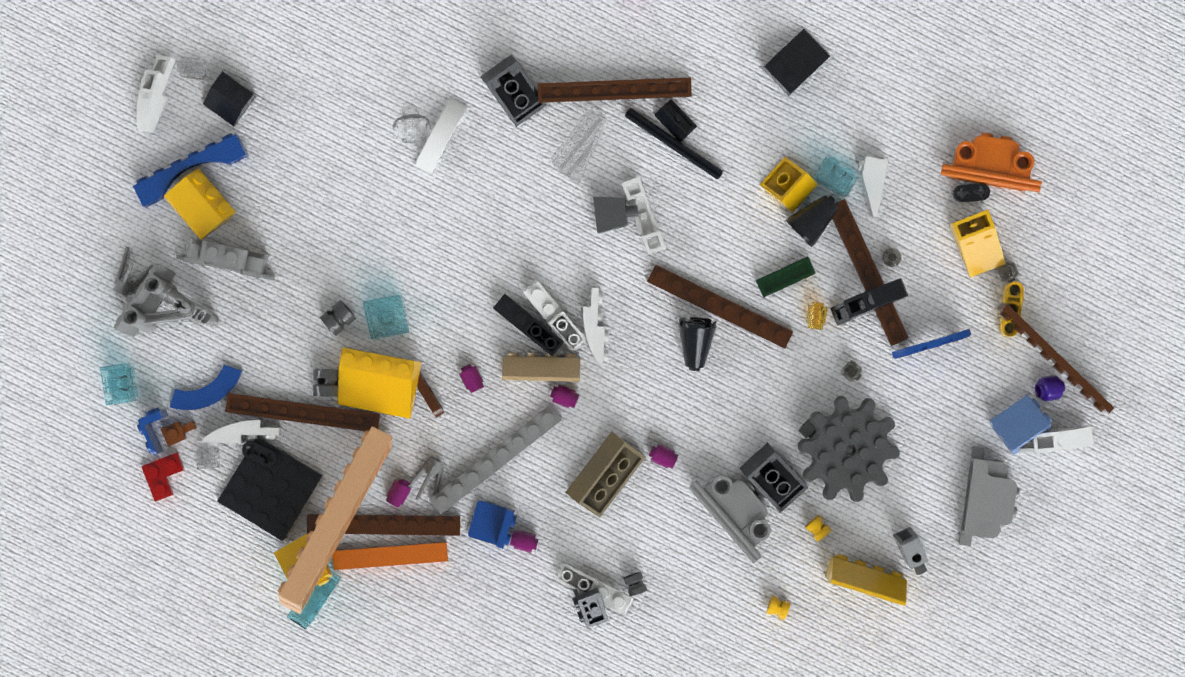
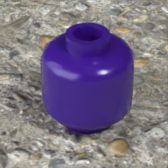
M1056 375L1041 377L1035 384L1037 397L1045 402L1060 399L1063 391H1065L1064 382Z

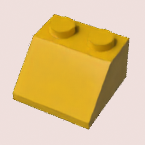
M786 157L760 183V186L792 213L818 185L805 170Z

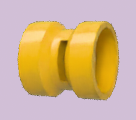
M820 515L813 518L805 526L808 532L813 533V538L817 542L831 531V528L823 523Z
M772 595L766 613L769 615L775 614L778 618L785 620L791 602L781 601L778 597Z

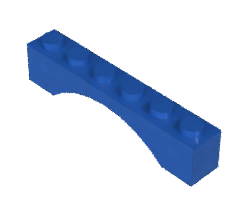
M232 133L222 137L223 141L217 144L212 142L205 146V150L198 152V150L187 155V159L183 161L178 159L170 164L171 167L165 170L160 168L153 172V176L149 178L145 176L136 181L137 184L133 188L142 206L147 208L163 200L172 183L190 168L206 163H226L232 165L248 157L239 136Z

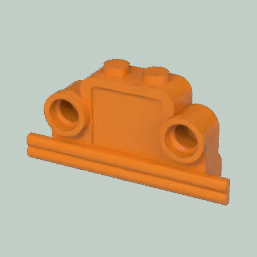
M982 132V135L977 136L971 142L964 141L956 147L952 165L942 164L941 175L949 176L950 179L982 183L1024 192H1040L1042 181L1030 179L1031 170L1034 166V157L1029 152H1019L1018 143L1012 141V137L1001 136L999 139L994 138L991 133Z

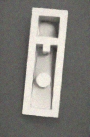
M865 156L864 160H860L858 171H861L860 177L871 217L876 218L878 217L889 160Z

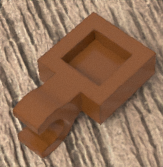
M178 421L162 428L161 431L169 447L187 439L185 433L197 427L194 421L183 426Z

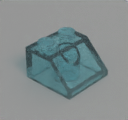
M831 156L829 159L825 157L812 178L845 198L849 195L858 178L855 176L856 172L849 167L844 169L839 166L840 162Z
M403 295L363 301L371 339L409 333Z
M130 363L100 367L106 405L136 401L138 389L133 384L135 370L134 367H131Z

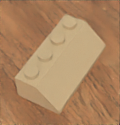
M507 353V356H503L502 380L580 382V358H576V354H565V358H557V354H554L553 357L550 354H546V357H538V353H527V357H519V353Z

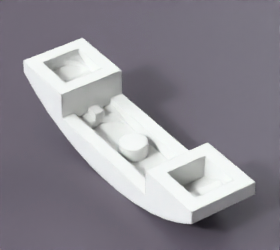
M452 98L449 100L415 164L416 167L431 175L433 174L442 153L468 108L467 106Z
M640 177L621 183L629 206H638L639 216L634 217L647 254L650 255L666 249Z

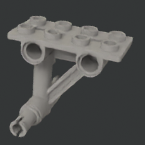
M156 263L150 268L145 280L138 286L137 292L127 303V307L122 315L117 318L114 328L134 337L139 329L144 332L153 331L157 323L190 319L201 325L208 324L214 327L217 324L213 322L218 323L219 319L208 308L189 300L179 293L177 287L171 283L176 273ZM163 300L173 304L175 309L156 312Z

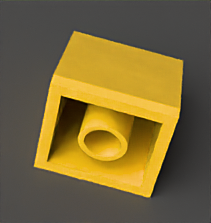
M308 534L274 552L286 578H288L287 572L291 565L295 566L298 559L296 557L301 547L305 548ZM328 565L317 583L319 586L329 581L328 578L333 576Z

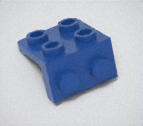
M159 407L145 412L146 417L139 419V424L137 425L140 434L144 435L147 440L145 445L148 452H152L153 455L159 454L163 450L151 423L168 416L166 409L160 410Z
M482 500L478 501L468 536L494 544L496 547L503 549L504 545H509L512 534H508L510 526L514 527L517 518L514 515L515 510Z

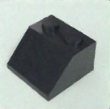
M222 71L211 86L203 105L235 127L257 96Z

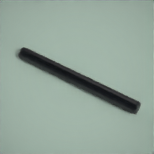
M629 108L626 112V118L715 179H719L723 174L720 168L632 108Z

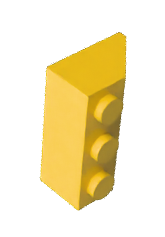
M199 168L185 176L164 195L165 199L200 240L226 224L236 212Z

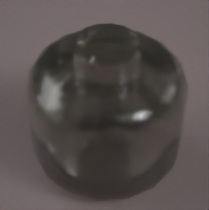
M888 248L882 254V262L888 267H895L901 262V253L895 248Z
M1013 261L1005 262L1006 264L997 268V272L1002 281L1012 282L1019 272Z
M854 360L849 361L841 370L842 376L849 382L857 381L862 376V367Z

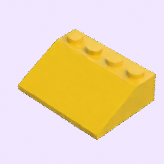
M342 347L338 377V405L411 419L422 362Z
M837 554V556L831 555L825 578L830 583L896 604L906 605L907 580L903 578L902 573L892 571L890 574L884 572L885 568L874 565L871 568L866 566L864 561L856 559L855 562L848 561L847 556Z

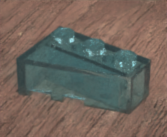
M331 571L333 576L328 578L329 581L324 585H316L302 613L299 614L291 610L287 618L306 630L342 577Z

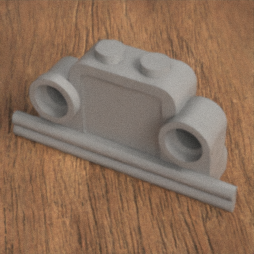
M192 239V243L188 242L185 256L176 255V259L275 281L274 276L265 274L268 255Z
M972 446L959 545L971 546L972 536L984 538L997 537L1001 531L1000 524H1010L1017 514L1015 499L1019 498L1020 489L1014 480L1006 478L1009 472L1006 464L999 460L983 459V447Z
M721 475L714 478L704 488L697 480L688 487L753 564L762 557L755 546L762 540L767 539L771 533L770 525L763 520L768 513L765 507L768 503L761 495L757 498L753 493L755 488L749 481L744 483L742 480H735L732 483L730 478Z

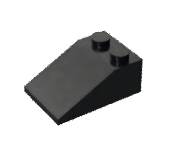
M803 29L762 69L790 96L830 55Z
M512 54L480 76L515 127L547 106L546 103H538L537 89Z
M768 442L740 467V470L780 513L809 488Z

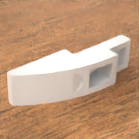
M157 55L152 70L145 69L137 101V129L139 131L154 133L167 100L162 94L176 61L172 57Z
M538 280L523 291V294L572 352L587 340Z
M592 288L591 307L583 306V322L589 347L598 364L603 365V361H607L608 350H604V342H608L609 331H605V327L597 326L602 321V311H598V304H602L603 292H599V288Z
M263 419L241 421L213 431L202 439V443H208V446H219V443H227V446H238V443L244 442V435H246V439H258V435H265V439H277V436L282 435V427H263Z
M1092 426L1057 428L1044 431L1020 447L1018 453H1042L1093 446Z
M563 563L555 579L573 590L577 589L581 594L598 588L603 605L622 615H626L634 599L617 588L566 563Z

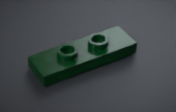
M807 256L755 281L764 298L816 273Z

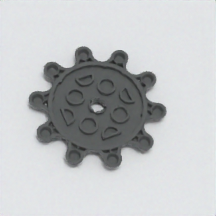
M838 396L834 401L835 410L832 415L824 416L819 411H815L810 415V422L816 429L815 435L810 439H801L798 442V450L802 453H808L812 457L811 465L803 471L802 476L808 482L822 478L825 482L822 494L826 500H833L841 489H847L850 499L854 502H859L864 497L863 490L866 483L870 481L874 482L877 486H884L888 482L887 475L883 472L882 466L887 459H896L900 455L897 446L889 445L886 442V436L894 429L895 422L891 417L876 420L873 416L876 405L871 398H865L859 408L851 409L847 398ZM849 445L854 446L852 454L846 453V448Z

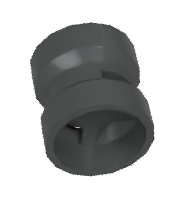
M641 572L623 578L625 584L629 587V596H635L647 591L646 584L642 581L643 576Z

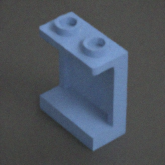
M1028 394L990 420L991 427L1013 456L1020 451V447L1045 430L1049 431L1051 429L1050 423L1052 421L1047 413H1042L1039 410L1040 405L1035 398L1031 399Z

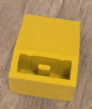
M989 210L949 224L969 278L1006 264Z

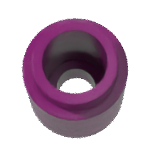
M469 364L461 368L462 372L459 373V376L470 393L484 387L482 383L484 381L476 365L472 367Z
M559 384L558 387H553L550 397L553 398L552 402L567 408H575L580 394L576 393V390Z
M660 444L657 447L653 446L649 454L652 457L651 462L673 469L679 456L675 454L674 450Z
M402 478L399 480L395 479L386 495V501L399 508L401 504H404L412 489L409 486L410 483Z
M518 530V532L513 531L509 546L531 553L532 549L536 550L539 539L535 538L536 534Z

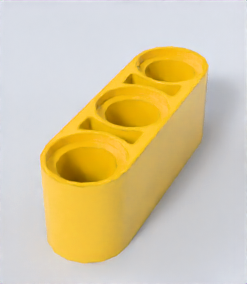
M1009 282L1004 287L1002 302L1008 305L1013 304L1016 309L1015 312L1021 317L1024 287L1020 282ZM1012 285L1018 288V293L1015 296L1011 295L1009 291ZM1000 316V334L1005 337L1015 336L1017 332L1014 329L1010 334L1004 330L1007 323L1012 324V326L1014 324L1010 320L1008 322Z

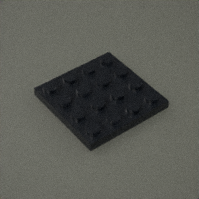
M258 436V439L254 440L255 442L277 453L278 460L276 464L266 467L244 456L217 502L283 541L323 475ZM254 445L250 446L249 455L251 453L259 454L258 451L254 450ZM271 453L268 455L261 454L262 457L266 458V463L274 460L271 457Z

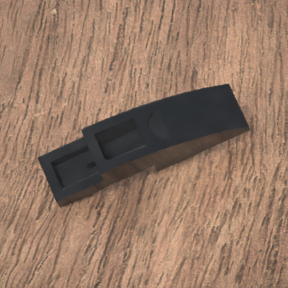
M902 278L846 299L830 309L838 326L906 298L908 293Z
M506 294L493 307L495 311L552 357L564 343L561 338Z

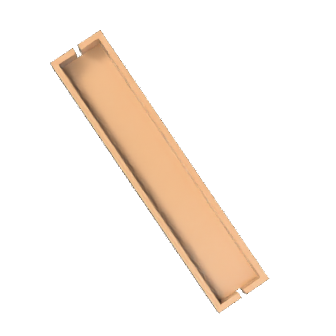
M373 426L363 434L361 447H356L352 455V463L346 465L342 481L338 480L334 487V496L329 497L326 501L324 514H319L315 522L314 532H309L305 548L301 547L296 558L298 560L296 565H291L287 572L288 578L286 583L282 582L277 591L279 593V603L299 614L302 613L392 448V436Z

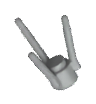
M129 247L125 248L118 276L114 282L116 284L114 290L125 296H128L129 292H134L135 288L146 277L150 268L153 267V265H150L131 285L133 281L128 279L134 266L133 263H130L125 275L122 276Z
M429 458L428 462H424L422 468L410 482V486H412L424 471L427 473L418 491L416 500H419L430 477H435L436 474L437 479L433 496L438 493L441 476L444 472L442 469L444 464L432 458Z

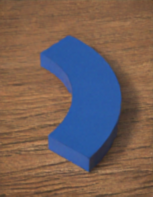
M970 329L955 332L930 341L893 351L892 355L895 359L970 337L971 332Z
M223 365L217 378L209 385L193 391L175 389L170 408L196 410L217 403L235 387L243 370Z

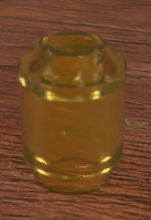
M813 302L812 305H808L806 323H808L809 329L823 330V325L825 326L828 308L824 307V303Z

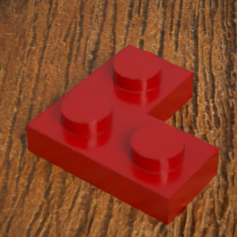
M178 452L141 466L155 502L174 495L167 477L185 470Z

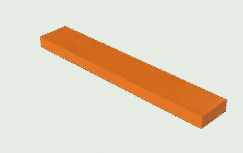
M447 542L335 550L332 556L333 570L448 561Z

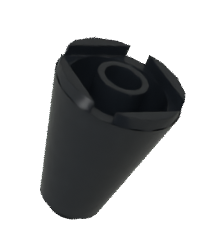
M824 195L791 215L785 221L810 247H813L839 209L836 206L838 202L831 195L829 197Z
M691 317L690 321H685V318L679 319L678 325L685 366L689 367V370L700 371V368L705 366L717 327V321L712 323V319Z

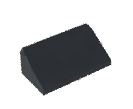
M672 99L655 114V117L680 142L697 128V125Z

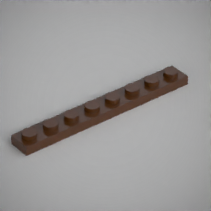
M691 77L537 84L538 103L692 97Z
M843 199L836 205L839 209L832 220L865 291H868L884 283L848 204ZM893 303L875 311L890 346L909 339Z
M658 265L654 266L647 281L784 349L792 336L793 331Z
M1002 302L997 307L1001 312L999 315L1007 322L1010 320L1014 324L1013 329L1020 335L1024 334L1028 338L1026 341L1033 348L1037 346L1041 350L1039 354L1047 361L1051 360L1054 363L1053 367L1060 374H1066L1068 376L1066 380L1074 387L1077 385L1081 389L1080 394L1087 400L1090 398L1094 402L1093 406L1099 412L1105 411L1110 413L1114 409L1092 385L1008 304Z
M228 393L225 412L359 431H369L372 426L379 429L380 422L379 413Z
M307 514V533L310 531L314 532L315 522L319 514ZM355 514L345 534L460 536L461 516Z

